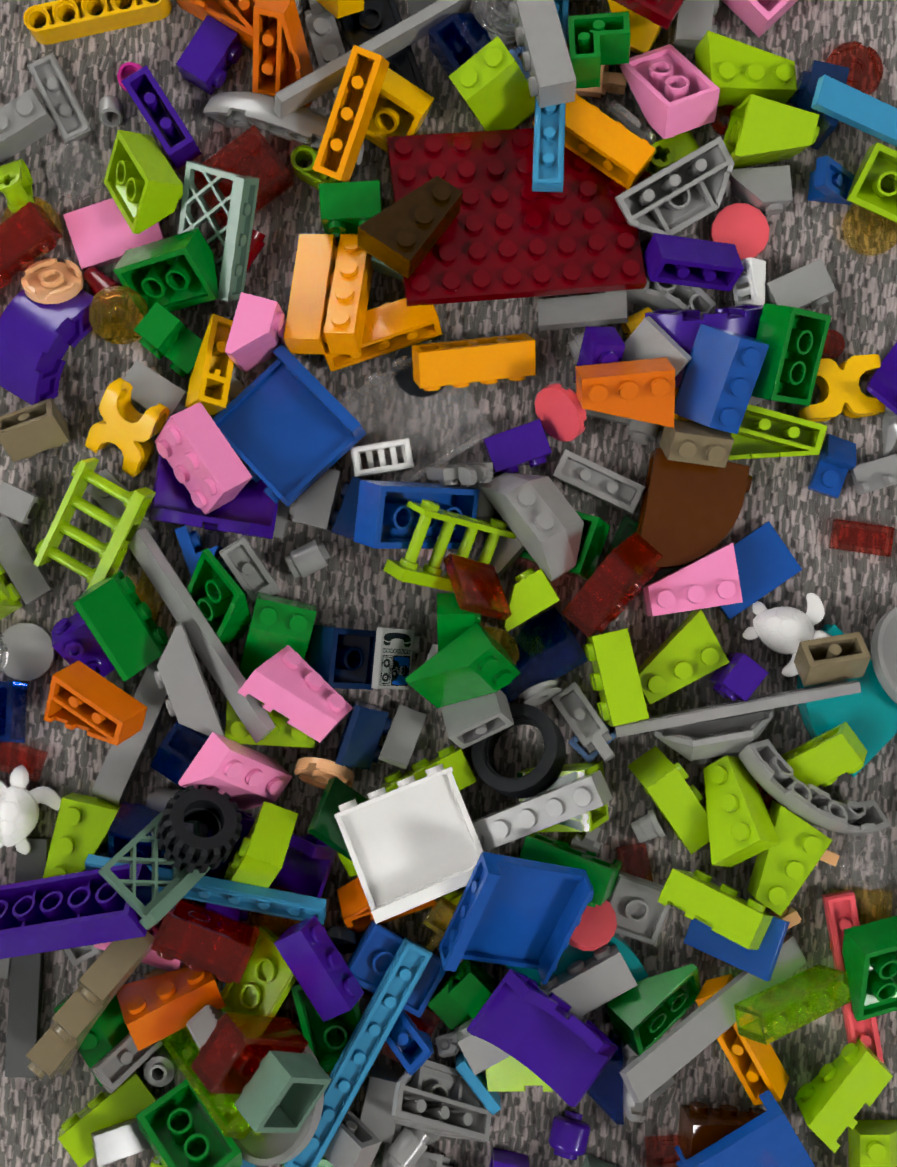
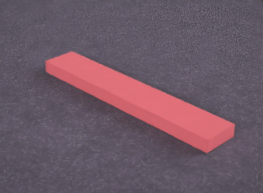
M852 890L824 894L822 899L848 1043L856 1044V1039L859 1038L884 1063L876 1017L859 1022L854 1018L842 954L844 929L860 925L855 893Z

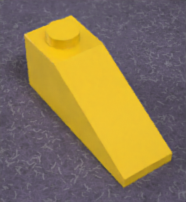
M216 314L211 315L189 380L185 407L188 408L201 402L209 415H214L226 408L234 362L225 353L233 320Z

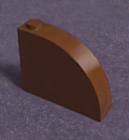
M656 448L650 454L630 568L643 570L670 569L693 561L716 547L730 532L740 514L745 493L749 492L752 483V476L749 475L750 466L727 462L726 467L721 468L667 460L661 448Z

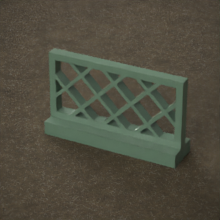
M186 161L178 234L198 228L209 247L217 239L220 240L224 247L223 256L217 259L214 254L215 269L220 277L219 296L217 299L227 302L239 300L241 292L244 293L260 178L243 176L193 161ZM196 170L202 172L209 183L200 191L194 182ZM224 179L233 180L232 191L227 198L224 197L217 185ZM212 189L220 203L210 210L203 195ZM196 201L205 214L197 221H195L191 214V205ZM223 208L228 216V222L221 229L214 214ZM207 220L216 233L208 240H206L199 228Z
M164 810L98 871L141 917L139 923L146 930L156 925L211 869L208 867L205 873H199L198 869H194L193 873L186 872V867L180 871V868L178 869L173 866V879L171 881L158 880V864L174 865L175 862L172 859L167 861L164 858H158V842L160 839L156 838V832ZM198 820L184 822L192 823L194 835L199 837L200 824H206ZM152 830V836H145ZM138 842H152V858L136 857V844ZM130 850V857H123ZM116 863H130V879H119L110 868ZM136 864H152V880H136ZM136 886H152V900L146 906L136 897ZM158 887H164V888L158 893Z

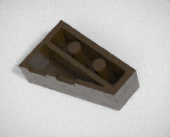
M439 176L434 177L358 226V247L409 279L460 213L463 192Z

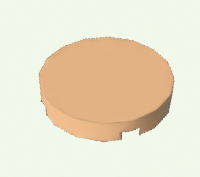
M48 258L30 265L24 271L25 276L21 278V284L26 296L32 301L41 304H59L77 296L82 290L84 282L82 272L79 266L70 260L64 259V263L57 262V258Z
M317 757L298 759L294 770L295 775H299L301 781L320 789H325L329 779L337 777L349 787H352L355 777L353 771L348 767Z

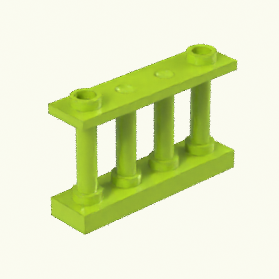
M95 457L81 460L74 466L71 473L73 479L46 537L36 547L35 553L37 556L33 562L37 567L47 564L52 560L86 578V582L89 584L86 590L118 572L129 549L128 545L136 531H138L156 492L147 487L129 492L95 473V468L99 462ZM88 483L122 501L124 507H126L122 517L116 518L83 499L82 496ZM76 509L110 527L113 533L110 542L105 544L70 524ZM64 534L99 554L101 560L97 568L92 569L58 549Z
M422 499L421 503L408 501L407 507L418 512L420 517L405 558L401 557L400 561L387 559L383 570L402 582L455 593L474 592V597L492 600L496 589L486 583L485 575L500 536L516 539L515 534L507 529L506 522L492 517L490 522L439 509V504L426 499ZM432 518L444 521L429 562L425 563L424 567L418 566L419 563L416 561ZM455 525L465 526L466 530L452 567L448 568L447 572L442 571L440 565ZM478 530L488 532L474 573H470L469 577L465 576L463 570Z

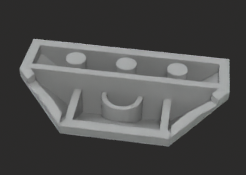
M721 136L626 190L614 199L629 226L653 235L654 233L674 235L719 209L735 163Z
M505 472L480 487L550 582L576 566L584 522L549 476Z
M183 621L176 624L157 664L158 671L154 672L156 682L160 689H166L169 699L165 700V704L170 717L176 716L179 724L207 736L214 732L225 737V731Z
M763 710L650 731V733L684 758L693 761L694 764H706L712 762L711 757H724L726 755L738 757L739 753L748 744L757 741L773 718V710Z
M426 1060L413 1075H409L405 1071L396 1082L391 1114L396 1124L443 1137L489 1142L492 1114L489 1113L455 1068Z

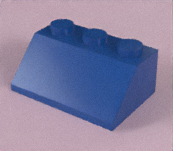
M700 324L690 354L692 359L686 365L675 398L674 414L710 428L738 434L769 345L753 337Z

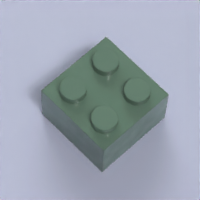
M270 1050L261 1060L259 1068L251 1080L244 1086L242 1094L234 1105L255 1133H297L332 1079L311 1054Z

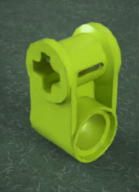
M691 130L671 138L661 139L652 144L651 146L656 148L648 168L644 172L647 176L651 177L699 149L700 147Z
M300 145L291 153V164L296 177L315 187L318 191L319 183L341 182L312 170L318 151L310 146ZM303 159L312 161V164L307 168L298 166V163Z
M18 159L1 165L0 192L7 199V206L10 212L21 213L28 210L34 204L33 180L23 159Z

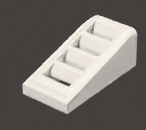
M751 257L742 259L741 262L744 270L733 286L735 306L741 304L764 305L766 261Z
M409 438L356 446L350 449L354 477L361 478L414 468ZM401 446L404 463L398 464L395 447ZM389 448L392 465L386 466L384 449ZM372 451L378 452L380 467H374ZM362 453H366L368 469L362 468L360 457Z

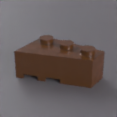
M690 1102V1106L681 1105L678 1142L687 1159L766 1112V1110L749 1108V1112L738 1111L736 1107L731 1105H720L719 1109L708 1108V1105L702 1102Z

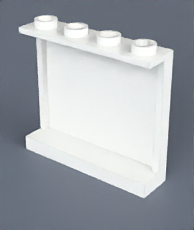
M439 764L425 770L427 776L415 780L414 775L396 782L397 789L386 792L385 787L368 793L369 800L357 804L356 799L339 805L340 812L334 814L376 924L467 886L481 853L484 852L456 784L452 767L444 769L443 764Z

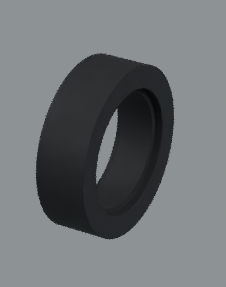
M522 703L509 704L514 725L473 744L471 748L472 762L479 777L500 794L517 799L529 798L548 789L558 778L565 762V741L558 726L540 709ZM524 724L538 728L543 736L544 752L535 769L517 778H508L500 775L495 767L493 758L494 748L500 736L508 729L517 725Z

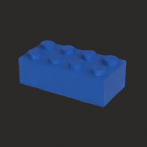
M360 480L354 542L374 549H408L420 517L418 512L407 507L408 501L421 503L422 499H426L439 504V509L476 518L480 490L459 484L442 486L439 483ZM432 518L421 549H434L444 521ZM455 525L447 549H459L466 530L465 526Z

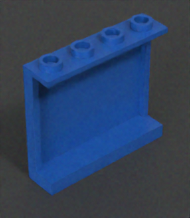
M281 344L273 351L277 360L232 400L225 409L220 411L213 418V421L240 460L242 459L248 465L246 468L252 475V479L256 483L261 479L268 486L263 491L275 503L281 500L289 507L366 435V432L347 409Z
M482 852L438 947L443 970L456 972L461 959L536 969L542 984L546 985L552 973L556 971L558 961L563 951L567 949L575 928L580 924L587 904L593 899L594 888L586 870Z
M770 1090L759 1095L767 1109L766 1112L691 1158L687 1159L679 1145L674 1147L680 1158L676 1162L678 1167H815Z

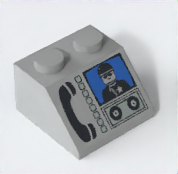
M377 627L371 689H410V685L406 682L405 678L418 667L412 665L413 653L419 654L420 636H415V629Z

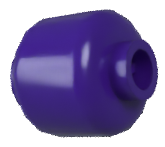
M565 1110L564 1115H556L553 1118L549 1145L554 1149L555 1155L570 1160H577V1156H582L586 1153L590 1126L587 1122L582 1121L583 1114Z

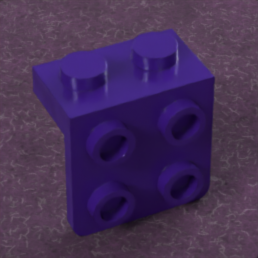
M78 611L70 618H63L54 625L52 629V647L70 665L79 660L103 677L115 670Z

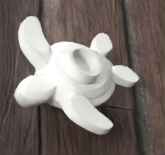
M814 593L806 595V614L799 609L788 606L767 609L762 602L756 601L752 606L753 613L756 615L753 619V627H748L742 634L746 640L760 638L774 652L785 655L792 654L790 662L782 670V674L786 677H793L799 674L794 659L801 641L831 636L824 631L814 629V626L823 619L825 614L822 601Z
M19 765L11 772L9 787L0 780V848L3 846H15L16 851L27 855L31 850V844L26 837L33 831L38 822V804H45L57 811L59 810L62 798L50 787L41 786L28 791L26 787L29 783V773L24 765Z

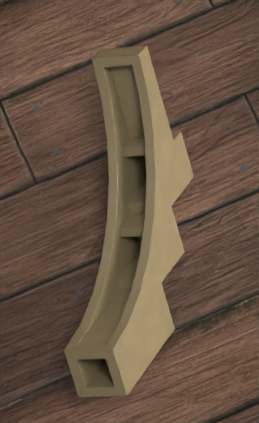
M146 932L145 937L111 942L78 980V989L52 1017L53 1024L26 1054L27 1059L30 1061L27 1068L40 1079L44 1075L52 1079L57 1072L62 1076L67 1073L72 1067V1061L79 1047L95 1022L123 984L155 946L156 938Z

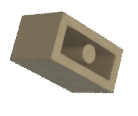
M52 398L0 417V443L13 462L24 458H31L37 453L51 448H58L64 443L69 442L68 424Z
M674 419V428L664 427L659 446L667 460L725 468L734 439L729 432L710 428L697 422Z
M854 632L801 641L794 663L802 684L806 687L863 677L871 655L861 633Z

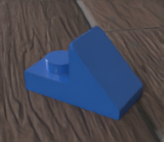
M828 155L818 157L816 169L810 172L808 200L851 205L852 203L847 201V197L855 175Z
M827 434L807 489L834 499L838 498L848 470L856 467V444Z
M185 525L174 530L192 578L202 553L199 548L203 547L198 531H193L192 527ZM215 546L209 550L218 560L220 556L219 551L223 547Z
M402 1010L386 1039V1043L408 1074L413 1075L434 1051L430 1035L419 1030L405 1010Z

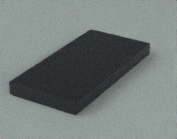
M364 0V11L339 18L350 50H352L353 44L359 46L402 21L395 0ZM411 45L386 58L390 63L388 68L426 92Z

